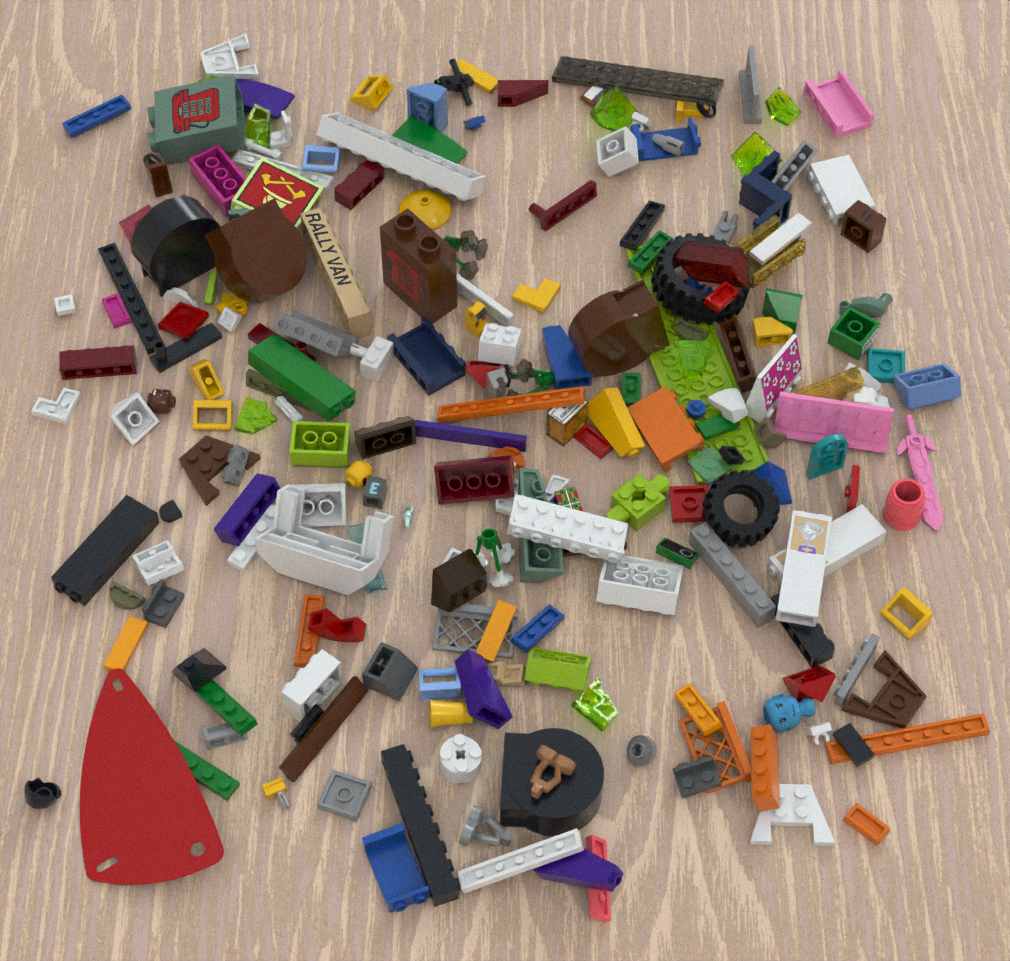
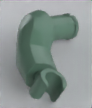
M883 293L879 299L873 297L852 299L851 304L844 300L840 303L839 314L842 315L850 306L861 313L879 317L886 313V307L893 299L889 293Z

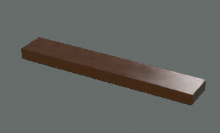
M353 676L279 766L280 770L290 781L295 782L369 691L357 676Z

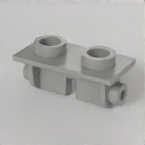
M238 444L230 449L227 460L230 465L225 467L224 474L222 475L223 483L240 485L250 452L248 449Z

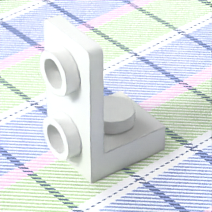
M281 111L283 130L266 134L271 150L291 146L293 133L289 127L292 126L290 116H286L285 111Z

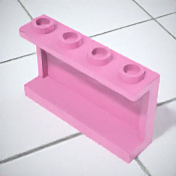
M842 70L838 71L836 78L815 84L812 79L805 81L803 93L834 138L871 127L874 118L873 111L869 109L864 98H861L856 87L852 85L849 77Z

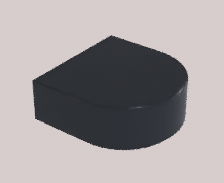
M174 500L163 504L159 509L160 518L165 522H173L183 517Z

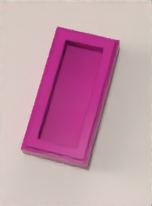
M119 293L102 299L114 329L132 323Z

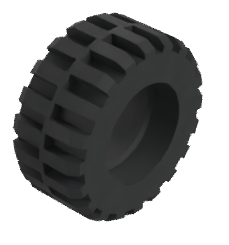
M737 470L730 471L729 475L725 473L718 480H715L705 495L706 497L702 505L704 507L702 517L706 518L705 522L708 523L723 543L724 541L729 542L728 546L734 547L736 544H739V548H745L748 544L750 546L756 545L758 541H762L770 533L778 520L777 515L780 512V506L777 505L779 502L778 495L773 494L775 491L772 485L768 486L766 484L768 480L764 477L760 479L758 473L748 474V470H741L740 473ZM732 494H741L750 498L757 508L758 516L756 520L750 524H741L732 520L724 509L725 498Z

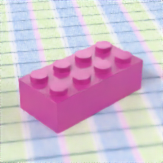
M218 144L188 160L191 174L222 213L228 216V210H231V201L247 178Z

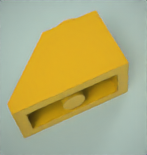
M759 317L752 320L751 332L755 347L786 344L793 335L791 328L772 317Z
M202 359L187 367L195 385L206 400H213L225 394L209 360Z

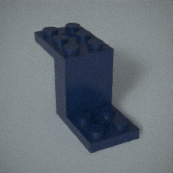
M775 150L770 155H766L763 161L756 165L741 180L739 204L758 215L753 221L751 242L756 241L764 233H768L776 225L782 224L789 218L792 194L771 182L777 174L780 154Z

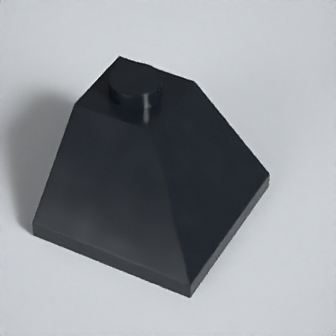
M203 648L176 666L172 673L195 693L227 668Z

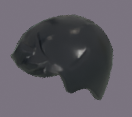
M36 778L33 781L28 780L24 788L25 800L33 809H45L61 796V790L56 783H44L40 778Z

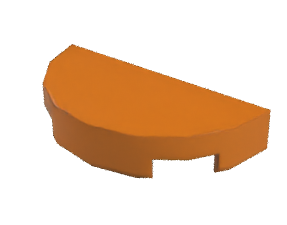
M504 446L496 451L493 450L488 456L513 455L516 469L525 468L524 457L514 447Z

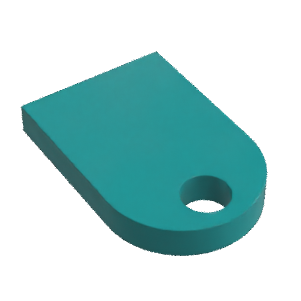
M833 434L823 438L814 445L810 452L806 471L809 480L844 467L848 449V442L844 435Z

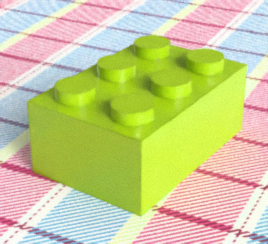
M293 421L289 451L291 465L348 467L351 443L350 423Z

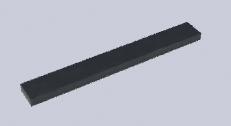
M112 243L98 248L100 256L147 354L155 353L154 343L162 341L116 244Z

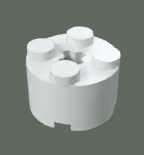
M457 734L448 739L440 750L439 766L442 776L447 781L455 784L468 783L474 780L479 774L481 767L482 751L479 745L473 739L463 734Z

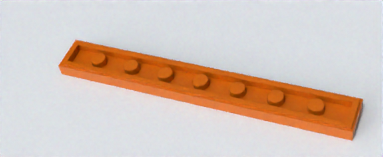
M584 386L440 405L437 420L439 423L580 405L584 404L586 391Z
M984 713L861 737L875 754L874 756L989 735L990 730ZM837 741L825 743L830 764L851 760Z

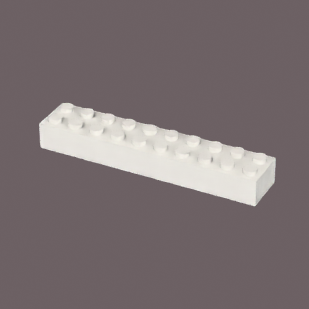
M340 113L322 115L316 135L322 137V140L325 142H334L337 144V147L350 149L351 153L355 155H364L369 161L380 162L381 166L385 168H393L399 174L410 175L411 179L426 182L427 186L437 187L445 194L456 195V198L461 201L473 199L481 195L486 176Z

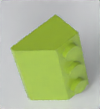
M533 647L528 655L524 680L529 681L533 685H541L543 683L549 684L552 688L567 687L574 692L585 691L592 656Z

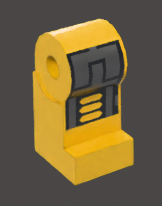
M475 301L473 306L465 311V329L477 337L482 335L485 324H489L485 318L487 309L484 304Z

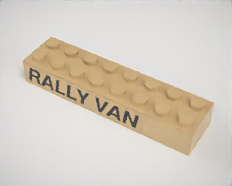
M321 208L300 213L304 241L346 332L359 338L371 335V327L373 326L370 317L372 315L371 308L365 304V295L363 291H359L358 280L352 276V267L346 263L347 257L345 252L340 250L339 240H335V232L333 227L328 225L329 219L327 214H323Z

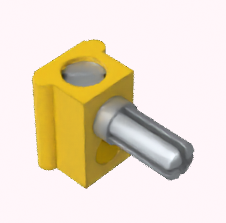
M282 777L262 785L266 799L277 796L283 809H286V806L287 808L290 807L285 796L286 786Z

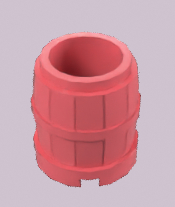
M912 479L896 481L891 486L883 507L885 522L888 525L894 526L898 531L914 529L921 520L922 511L925 506V491L923 487Z

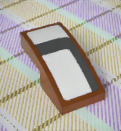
M602 78L591 85L581 95L580 99L594 107L602 103L606 95L614 92L616 85Z

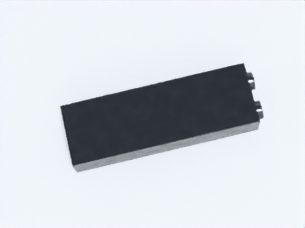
M126 495L52 575L54 589L60 594L65 593L73 602H79L85 606L158 526L157 512Z

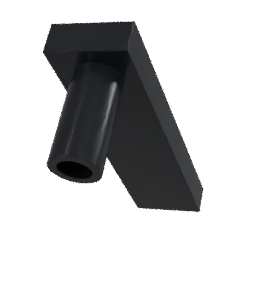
M211 322L195 331L188 339L182 338L166 348L163 341H156L154 343L155 354L149 357L150 362L161 373L222 339V334Z

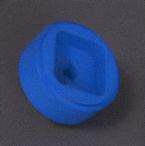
M692 400L688 403L687 414L691 418L699 419L705 415L706 405L704 402Z

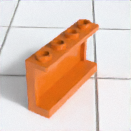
M666 386L627 407L637 429L665 472L672 469L670 463L699 447L701 451L704 450L702 443L705 442L701 433L695 432L694 428L696 427L692 419L686 418L685 414L687 413L682 404H677L676 401L678 399L673 390L669 392Z

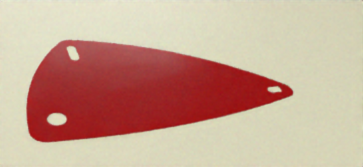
M120 668L113 669L105 679L94 710L82 766L80 831L86 874L93 881L118 885L152 884L191 875L218 863L224 855V848L215 823L198 784L169 731L126 672ZM119 678L123 689L116 691L112 681ZM198 842L204 844L205 851L202 855L193 856L190 850L193 844ZM112 857L118 858V862L101 872L96 870L97 865Z

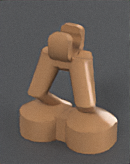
M540 745L536 752V757L541 762L535 768L530 781L532 785L531 796L539 799L543 792L548 793L561 782V773L570 776L576 768L574 761L562 754L558 755L556 751L545 745ZM547 766L555 768L554 778L547 782L541 779L542 773Z

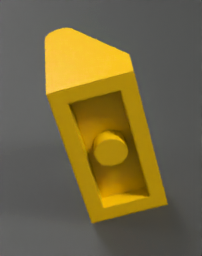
M386 75L367 76L352 94L350 101L370 110H376L393 87ZM369 84H372L369 90L365 94L361 95L363 91L367 88V86Z
M194 400L193 430L231 431L234 402L231 400ZM200 409L227 410V423H198Z
M905 587L898 591L880 611V614L908 639H911L931 622L933 612ZM898 604L918 621L911 630L890 612Z

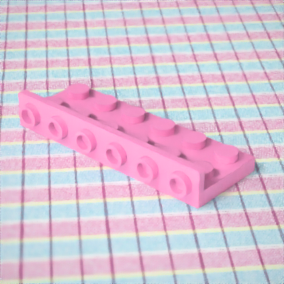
M780 392L774 427L776 432L786 434L787 439L818 443L827 436L842 434L848 442V448L886 453L894 408Z

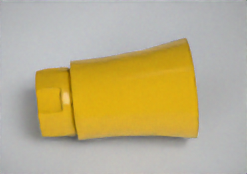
M429 700L430 728L473 723V717L469 715L466 703Z

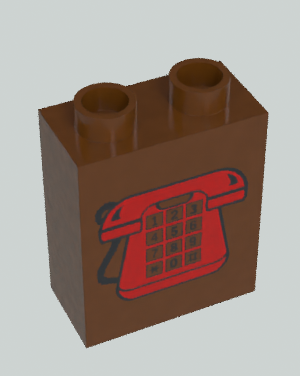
M408 208L380 226L383 283L421 318L425 317L428 322L435 323L457 307L456 250Z

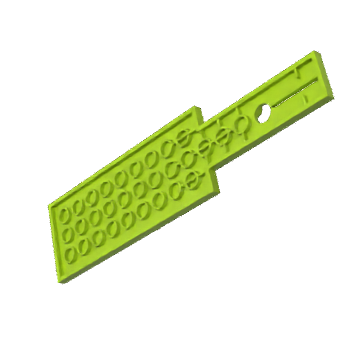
M639 246L636 251L626 249V256L628 258V261H630L643 246ZM655 261L643 275L632 269L636 281L644 280L656 303H658L670 345L652 353L648 360L659 388L666 386L669 392L673 390L678 399L676 401L677 404H682L686 413L687 405L690 401L701 400L705 403L706 412L702 418L694 419L685 414L687 419H692L696 427V423L722 414L721 410L709 404V396L725 389H739L713 325H707L706 322L695 324L692 320L688 319V323L708 331L709 336L704 341L698 343H689L677 336L674 327L676 318L683 320V317L680 315L674 316L671 314L672 310L669 308L666 310L662 306L663 302L656 299L657 293L653 292V284L651 283L656 265ZM745 416L737 421L739 424L738 429L706 440L702 443L704 446L702 451L698 447L686 454L697 485L713 483L725 473L729 475L730 471L737 470L738 473L741 470H748L749 474L769 461L763 445L759 444L755 434V425L752 418ZM721 446H735L745 458L742 465L727 464L718 452Z

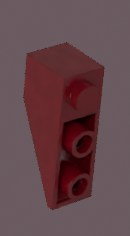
M498 80V107H516L548 94L549 80Z

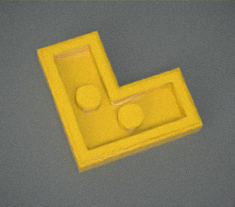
M544 278L538 289L535 290L520 283L512 295V300L544 313L561 289V284Z

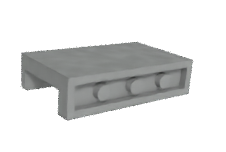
M293 311L292 316L278 312L272 328L336 357L351 355L350 348L353 346L352 344H358L359 337L298 311Z

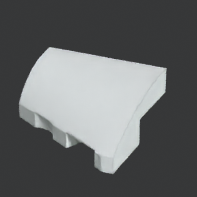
M738 388L725 389L708 397L709 404L721 410L722 416L732 423H736L748 415L747 407Z

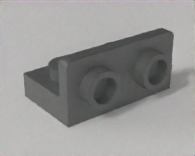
M161 579L158 585L153 587L149 600H146L142 606L144 619L167 628L185 597L184 593L167 587L165 581Z
M703 756L691 763H681L672 769L682 799L722 786L712 756Z

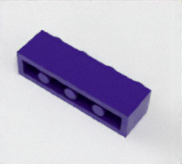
M258 473L253 477L214 528L221 542L235 546L241 544L277 497V490L281 489L274 477Z

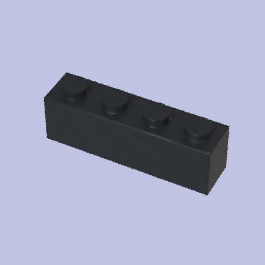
M779 593L771 597L772 602L776 605L775 616L777 613ZM779 621L811 668L832 659L835 646L832 640L825 636L823 628L819 623H816V627Z

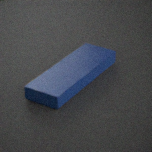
M549 604L511 638V643L527 653L564 620L565 615Z

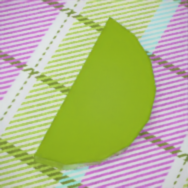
M211 271L209 274L204 300L206 305H213L216 300L218 289L217 271Z

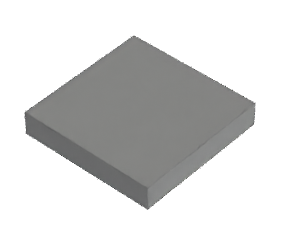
M333 770L317 808L357 822L372 787V782Z

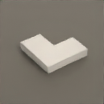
M63 387L56 401L38 397L31 413L37 417L67 424L82 396L81 392Z

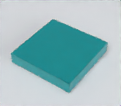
M868 348L867 372L878 382L895 383L893 375L905 372V351Z

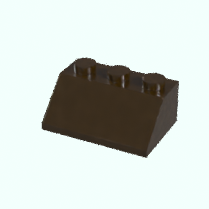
M410 416L398 417L392 421L381 422L377 425L354 431L355 443L362 460L416 444L415 421Z
M467 549L433 569L431 605L450 613L486 591L487 573L472 549Z

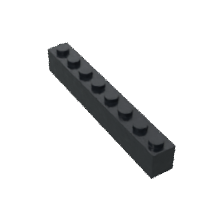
M404 744L380 751L384 770L426 886L428 885L430 888V897L434 907L459 899L458 891L461 890L458 878H454L452 875L454 867L451 859L447 860L445 856L447 848L444 840L440 841L438 837L440 829L438 823H433L431 816H434L431 805L426 804L424 799L427 798L424 786L419 785L420 775L418 769H413L411 764L414 762L411 751H407Z

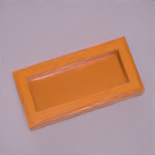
M858 803L843 818V821L876 846L891 829Z

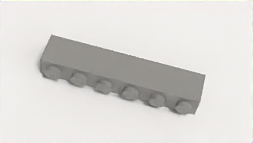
M704 522L690 530L688 542L695 552L699 553V557L755 625L759 628L774 619L776 605L708 523Z

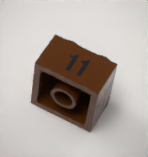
M857 200L845 211L841 235L869 253L882 242L887 218L870 208L867 204Z

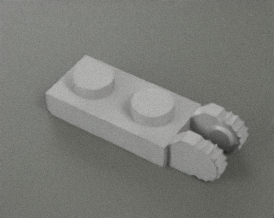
M724 210L713 236L720 241L724 239L727 241L726 244H729L735 231L738 214L734 213L730 224L725 222L728 217V211Z

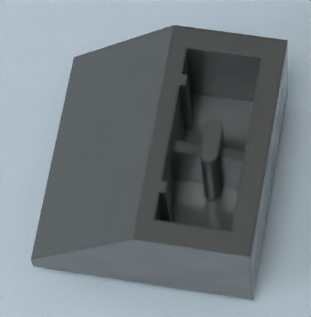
M381 642L362 673L363 684L365 687L400 701L416 674L418 667L399 649Z

